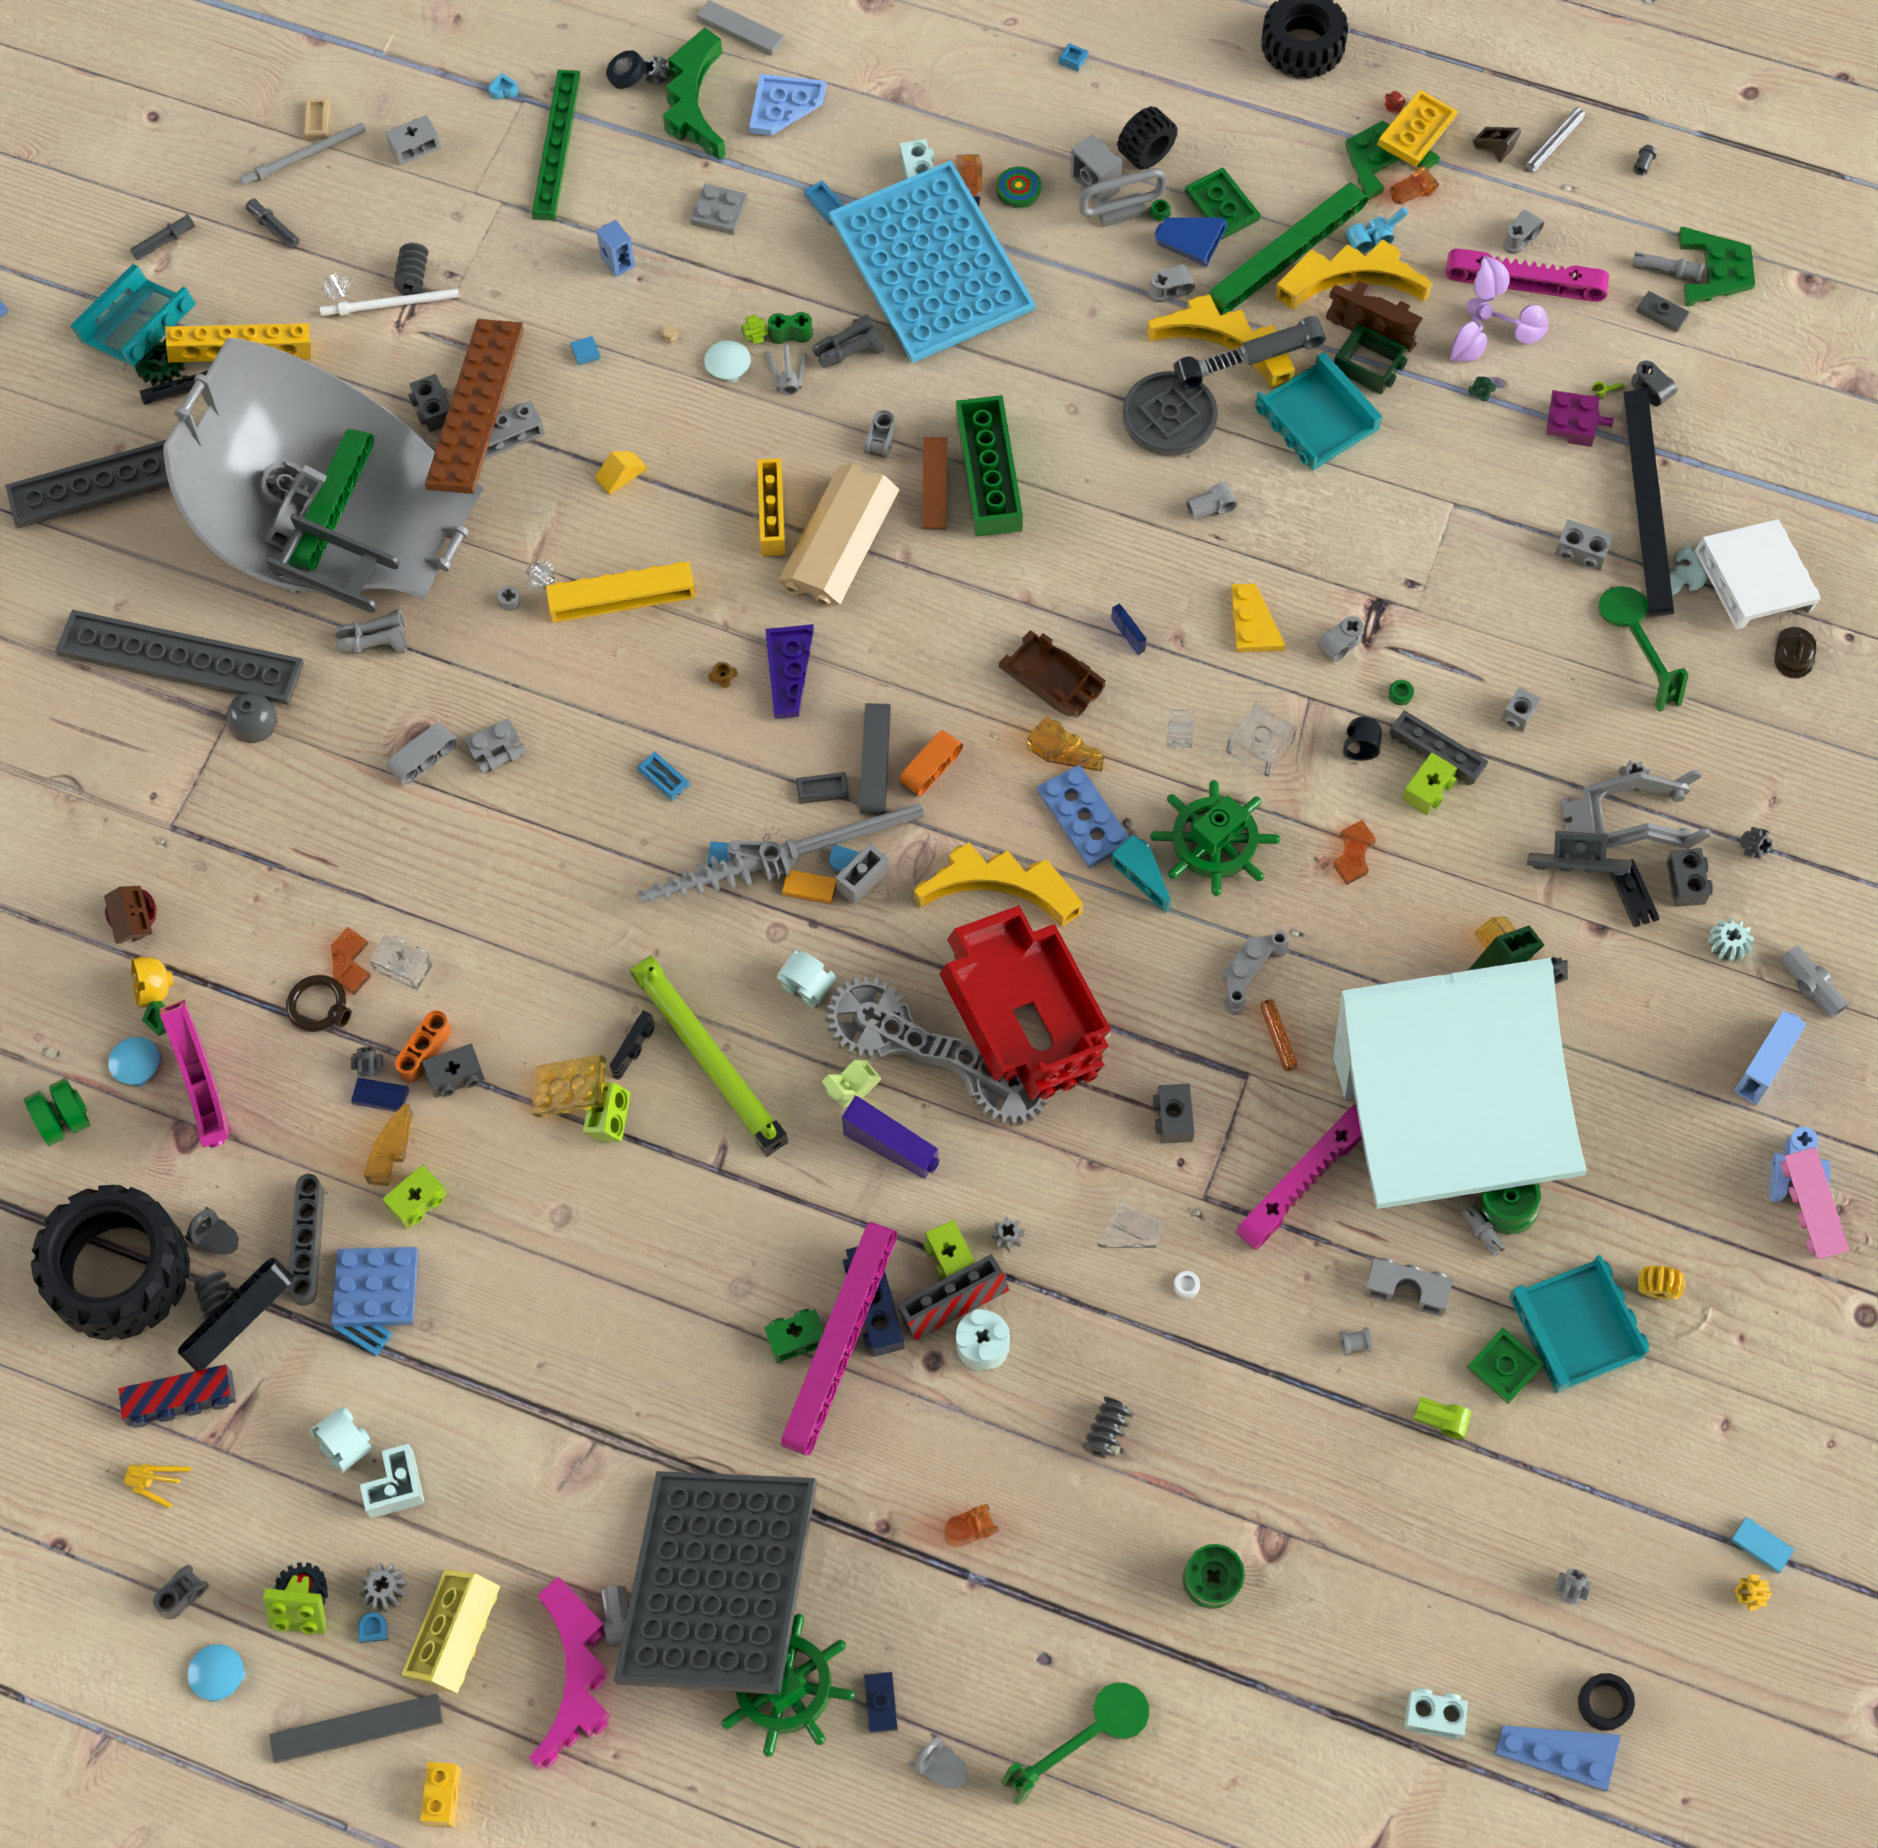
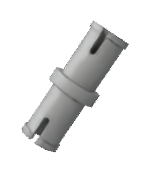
M1470 1205L1468 1208L1474 1217L1470 1215L1467 1209L1462 1211L1461 1216L1465 1218L1475 1231L1473 1235L1477 1239H1481L1491 1252V1255L1493 1257L1499 1255L1497 1248L1493 1244H1496L1501 1252L1507 1246L1493 1230V1224L1485 1220L1476 1208V1205Z

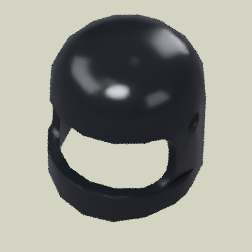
M1360 716L1351 720L1346 732L1349 738L1344 741L1343 746L1344 756L1356 761L1376 758L1380 754L1381 725L1377 720L1368 716ZM1355 741L1359 742V752H1351L1347 748L1348 745Z

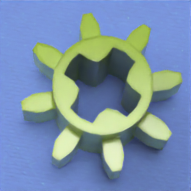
M756 314L745 317L746 323L741 324L745 341L751 340L754 345L765 342L763 336L769 333L764 318L758 319Z

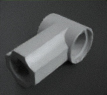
M1220 482L1212 486L1209 492L1186 499V506L1190 517L1195 520L1215 512L1219 514L1229 513L1237 507V501L1228 483Z
M612 1586L601 1591L606 1618L604 1629L608 1646L622 1642L629 1608L625 1586Z

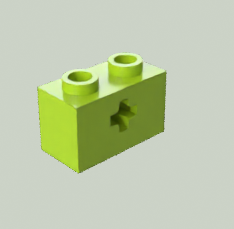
M1431 752L1405 788L1402 800L1428 815L1432 808L1437 809L1444 799L1442 794L1445 790L1450 791L1455 785L1457 778L1454 776L1457 767Z
M422 1164L382 1200L390 1212L408 1229L411 1225L418 1224L424 1218V1214L431 1208L438 1207L444 1201L447 1193L444 1186ZM416 1196L420 1199L417 1201L416 1199H413V1197Z
M955 1220L925 1232L926 1242L923 1243L928 1257L933 1256L937 1263L934 1268L940 1281L975 1263ZM948 1250L950 1254H953V1257L949 1258L947 1254L944 1255V1252Z

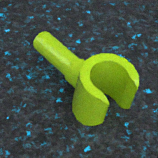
M1597 381L1592 385V391L1601 390L1595 393L1596 397H1600L1599 400L1603 399L1606 393L1624 388L1623 382L1606 386L1604 382Z

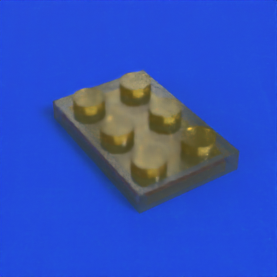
M599 1054L537 1065L531 1114L538 1118L602 1107L606 1058Z

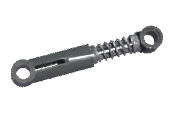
M1309 316L1299 321L1295 326L1243 342V346H1239V349L1229 350L1228 353L1222 352V355L1216 354V357L1210 356V359L1202 358L1197 360L1191 356L1183 357L1175 362L1173 368L1181 388L1189 390L1200 385L1203 377L1209 376V373L1214 374L1215 371L1220 373L1221 369L1226 371L1227 367L1232 369L1233 365L1238 366L1240 363L1252 365L1304 347L1306 349H1315L1325 343L1326 336L1318 317Z

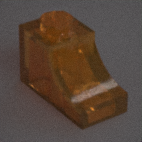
M979 154L956 155L957 171L971 195H977V192H982V162Z

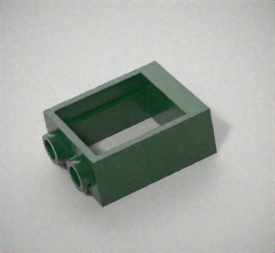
M1358 323L1336 354L1334 363L1348 378L1382 395L1387 387L1391 388L1396 380L1395 374L1398 370L1402 371L1408 361L1405 358L1407 347ZM1360 345L1394 361L1383 377L1350 361Z

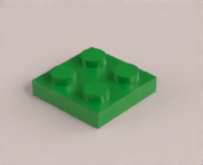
M1502 1328L1470 1362L1467 1369L1509 1404L1545 1363L1506 1329Z

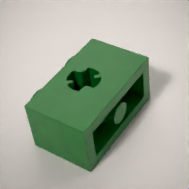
M803 1309L796 1312L794 1317L785 1320L784 1318H777L769 1322L768 1326H765L766 1336L776 1364L817 1350L824 1332L816 1309L811 1311ZM796 1330L799 1337L794 1338L791 1331Z

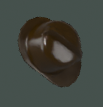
M1790 627L1780 633L1775 651V665L1784 676L1798 679L1806 676L1811 671L1816 654V641L1813 635L1800 627Z

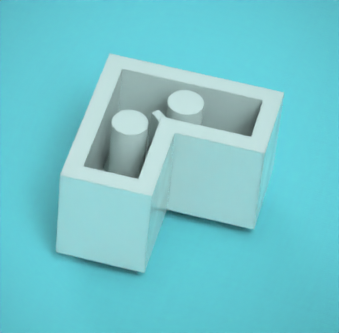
M405 1444L383 1450L382 1456L387 1477L360 1484L365 1511L370 1518L425 1504L414 1451L410 1445Z

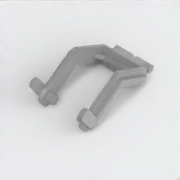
M1689 771L1674 781L1636 772L1591 784L1583 788L1584 798L1571 801V798L1561 799L1563 820L1566 822L1572 821L1564 825L1565 831L1608 834L1607 849L1644 839L1689 849L1710 837V830L1700 829L1691 834L1689 828L1675 830L1645 823L1606 833L1604 830L1601 800L1604 796L1639 788L1671 796L1672 801L1680 802L1690 792L1689 784L1701 778V771Z

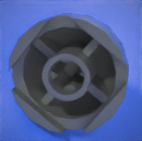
M258 693L239 695L233 699L226 714L231 733L236 739L240 741L241 739L247 740L249 743L263 741L274 732L273 728L278 721L274 706L265 696Z

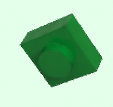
M152 1001L149 1003L142 1021L160 1036L166 1034V1029L160 1016V1008L166 1005L161 1001Z

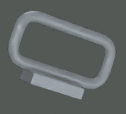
M1154 168L1088 186L1080 194L1079 211L1086 217L1098 215L1103 227L1146 216L1147 209L1144 203L1162 195L1166 187V174L1163 170ZM1157 178L1156 188L1150 192L1143 194L1138 192L1098 203L1095 207H1088V199L1093 194Z

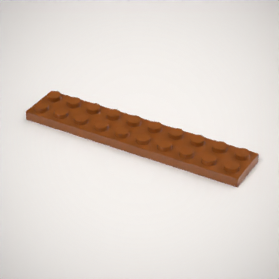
M477 319L425 481L426 490L474 494L523 334V322Z

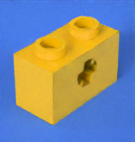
M427 1762L420 1821L426 1826L454 1827L461 1768L456 1763Z

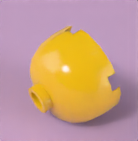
M131 958V976L134 978L132 988L137 1007H148L152 1001L162 1002L168 995L169 986H173L172 972L166 971L164 964L157 958Z

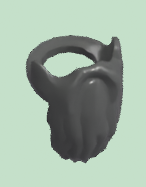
M205 1207V1210L193 1218L188 1227L187 1235H184L192 1244L200 1245L202 1248L216 1254L227 1255L238 1250L239 1237L237 1232L227 1225L226 1221L219 1219L216 1212L208 1207ZM207 1217V1219L203 1220V1221L201 1222V1224H200V1225L197 1227V1229H196V1226L198 1225V1223H199L203 1218Z

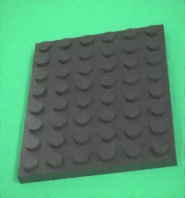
M656 1472L614 1675V1681L617 1685L781 1694L817 1487L815 1478Z

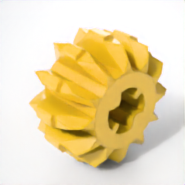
M1663 1265L1645 1266L1640 1270V1276H1638V1291L1644 1296L1660 1300L1678 1299L1682 1296L1685 1287L1684 1274L1679 1269Z

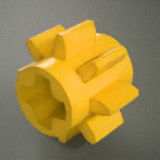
M1749 1574L1748 1578H1739L1740 1583L1734 1589L1739 1599L1738 1604H1747L1748 1610L1767 1607L1766 1601L1772 1595L1767 1585L1768 1581L1759 1580L1758 1574Z

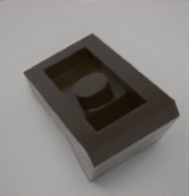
M1485 127L1473 140L1475 148L1493 149L1498 162L1501 163L1514 148L1521 130L1520 128Z

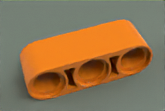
M945 730L939 731L905 768L899 778V782L917 796L923 795L958 757L963 749V743Z
M435 1010L429 1012L397 1056L395 1067L404 1082L413 1083L418 1081L425 1072L422 1061L435 1057L448 1039L451 1027L446 1015L442 1011ZM436 1023H443L438 1029L432 1028ZM421 1044H429L426 1049H418ZM408 1064L414 1065V1067L409 1071L403 1070L404 1067Z

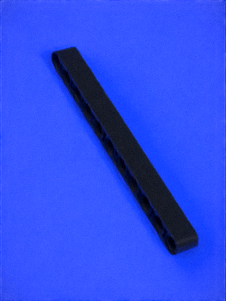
M1648 389L1623 391L1649 617L1673 615L1674 606Z

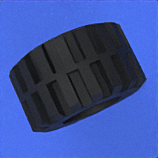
M1149 106L1137 112L1123 127L1118 137V150L1136 168L1140 170L1149 169L1161 161L1171 150L1178 135V128L1157 107Z

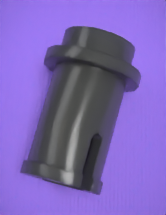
M1644 145L1639 150L1640 156L1633 167L1634 172L1638 175L1647 174L1652 160L1656 159V148L1652 145Z

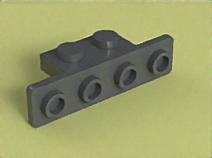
M1556 830L1554 854L1529 853L1527 865H1531L1535 869L1557 867L1561 871L1583 869L1587 873L1609 871L1613 875H1624L1625 873H1630L1632 861L1606 858L1608 834Z

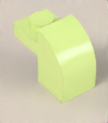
M854 1060L841 1074L827 1075L822 1083L827 1088V1094L832 1099L838 1101L844 1108L849 1106L855 1095L860 1098L867 1095L882 1078L867 1060Z

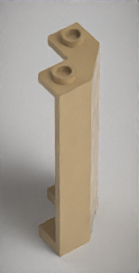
M854 463L837 468L778 579L787 592L793 595L810 593L816 598V602L824 607L841 604L900 490L885 475L875 472L874 475L861 471L862 466Z

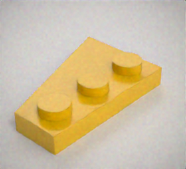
M1256 583L1231 584L1236 652L1285 651L1286 645Z

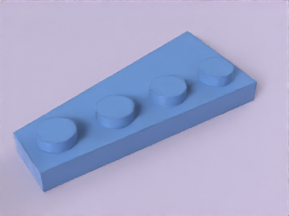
M1502 1726L1494 1755L1606 1792L1609 1787L1621 1735Z

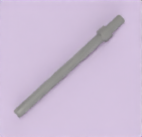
M363 123L357 124L270 164L259 165L255 167L254 171L240 176V181L243 185H246L257 179L263 180L269 177L270 173L365 132L366 129Z

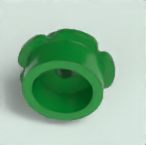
M1163 199L1155 200L1149 208V215L1153 216V219L1156 221L1169 218L1171 215L1169 203Z

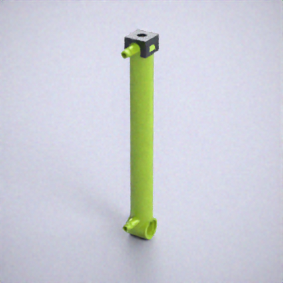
M650 955L631 967L629 971L635 982L642 990H645L755 1137L756 1144L765 1156L768 1157L788 1143L787 1133L777 1120H773L664 975L656 959Z

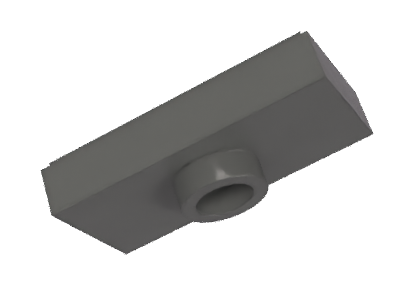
M1650 291L1647 292L1636 312L1675 332L1679 331L1690 313Z

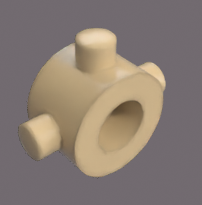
M668 324L663 329V333H660L661 338L664 337L667 342L674 343L681 333L676 327Z

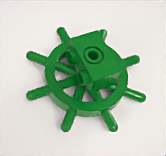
M1216 780L1209 782V797L1197 799L1188 805L1184 804L1174 794L1168 795L1167 802L1179 812L1173 831H1152L1150 838L1153 841H1172L1175 854L1180 862L1168 872L1169 878L1176 879L1188 868L1198 875L1211 878V892L1214 896H1219L1222 892L1221 878L1235 875L1243 869L1256 881L1264 879V874L1251 861L1256 853L1258 844H1278L1280 836L1277 834L1258 833L1257 824L1250 813L1261 804L1262 800L1260 797L1255 796L1242 806L1228 795L1224 798L1219 797V783ZM1190 821L1192 823L1191 832H1183L1186 824ZM1185 842H1196L1198 846L1193 851H1190ZM1230 843H1247V846L1240 853ZM1221 850L1232 860L1221 863ZM1207 852L1211 856V862L1202 860L1200 857Z
M800 1613L795 1614L793 1619L781 1694L761 1693L751 1700L749 1693L736 1692L740 1708L721 1722L724 1729H730L748 1717L757 1727L767 1731L763 1754L766 1757H771L774 1754L778 1734L793 1733L806 1728L817 1745H822L825 1742V1736L815 1721L824 1712L830 1698L851 1701L855 1697V1693L851 1689L832 1686V1675L827 1661L846 1648L845 1641L837 1640L823 1651H820L810 1641L801 1638L804 1616ZM797 1652L810 1658V1660L793 1671ZM817 1669L819 1683H809L804 1677ZM807 1694L815 1695L812 1702L805 1707L801 1698ZM769 1701L773 1704L771 1717L758 1711L760 1707ZM792 1706L796 1715L782 1718L784 1710Z

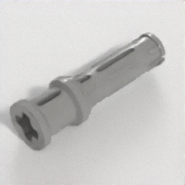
M1635 251L1632 266L1673 274L1677 279L1682 277L1696 280V283H1700L1705 265L1704 262L1700 264L1688 262L1685 258L1678 261Z

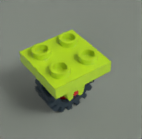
M302 1562L297 1563V1568H293L292 1564L287 1566L288 1572L282 1570L280 1572L281 1578L277 1577L275 1589L265 1588L263 1601L269 1628L280 1632L288 1630L298 1631L307 1635L315 1633L325 1634L327 1621L323 1606L326 1603L325 1598H328V1588L323 1571H320L316 1565L312 1569L311 1563L306 1562L305 1567H302Z

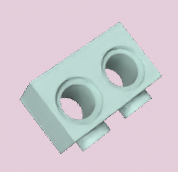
M927 139L900 143V159L905 179L936 167L932 164V161H934L933 148H928Z
M1417 1688L1416 1692L1411 1691L1407 1698L1404 1730L1461 1740L1465 1735L1468 1701L1461 1700V1696L1457 1694L1445 1693L1444 1697L1433 1695L1431 1690ZM1424 1704L1427 1706L1429 1716H1419L1415 1711V1705ZM1444 1710H1454L1457 1714V1721L1450 1722L1446 1720L1443 1714Z

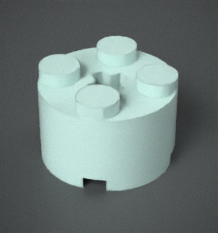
M797 949L793 951L777 974V980L782 983V989L791 995L797 992L803 996L801 1000L812 1008L822 1001L837 977L831 970L827 974L823 968L824 964L802 950L798 952Z
M976 1309L960 1321L956 1330V1350L965 1366L975 1371L995 1369L1007 1358L1010 1346L1009 1327L998 1314ZM978 1339H987V1342L978 1343Z
M344 1406L341 1409L334 1410L310 1428L312 1437L315 1439L319 1436L321 1439L319 1445L321 1451L337 1469L340 1467L342 1473L366 1456L372 1448L368 1442L370 1437L361 1426L358 1429L352 1423L353 1416Z

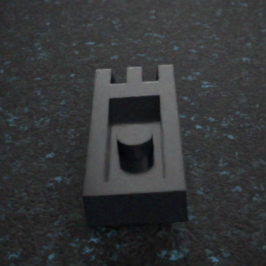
M1630 859L1632 861L1630 873H1625L1624 875L1610 874L1633 927L1640 926L1638 916L1645 925L1650 923L1648 913L1653 922L1659 920V915L1634 859Z
M642 1010L611 1061L610 1069L614 1079L619 1080L623 1077L632 1060H636L642 1051L641 1045L645 1038L649 1039L653 1034L655 1025L652 1014Z

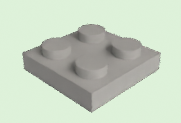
M704 183L690 218L691 225L734 235L748 201V194Z

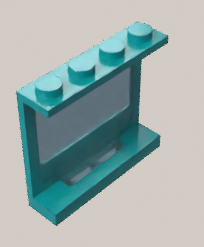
M132 264L70 327L80 342L134 367L166 335L165 327L175 326L196 303L186 287L183 286L177 293L147 280L139 266Z

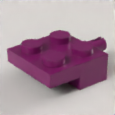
M1552 390L1546 435L1569 438V444L1592 447L1598 425L1612 427L1614 417L1600 416L1598 409L1600 397Z

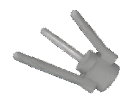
M785 344V371L779 377L771 353L766 351V356L776 382V390H780L785 395L797 393L798 389L802 388V376L807 354H802L798 374L795 375V372L790 370L789 346Z

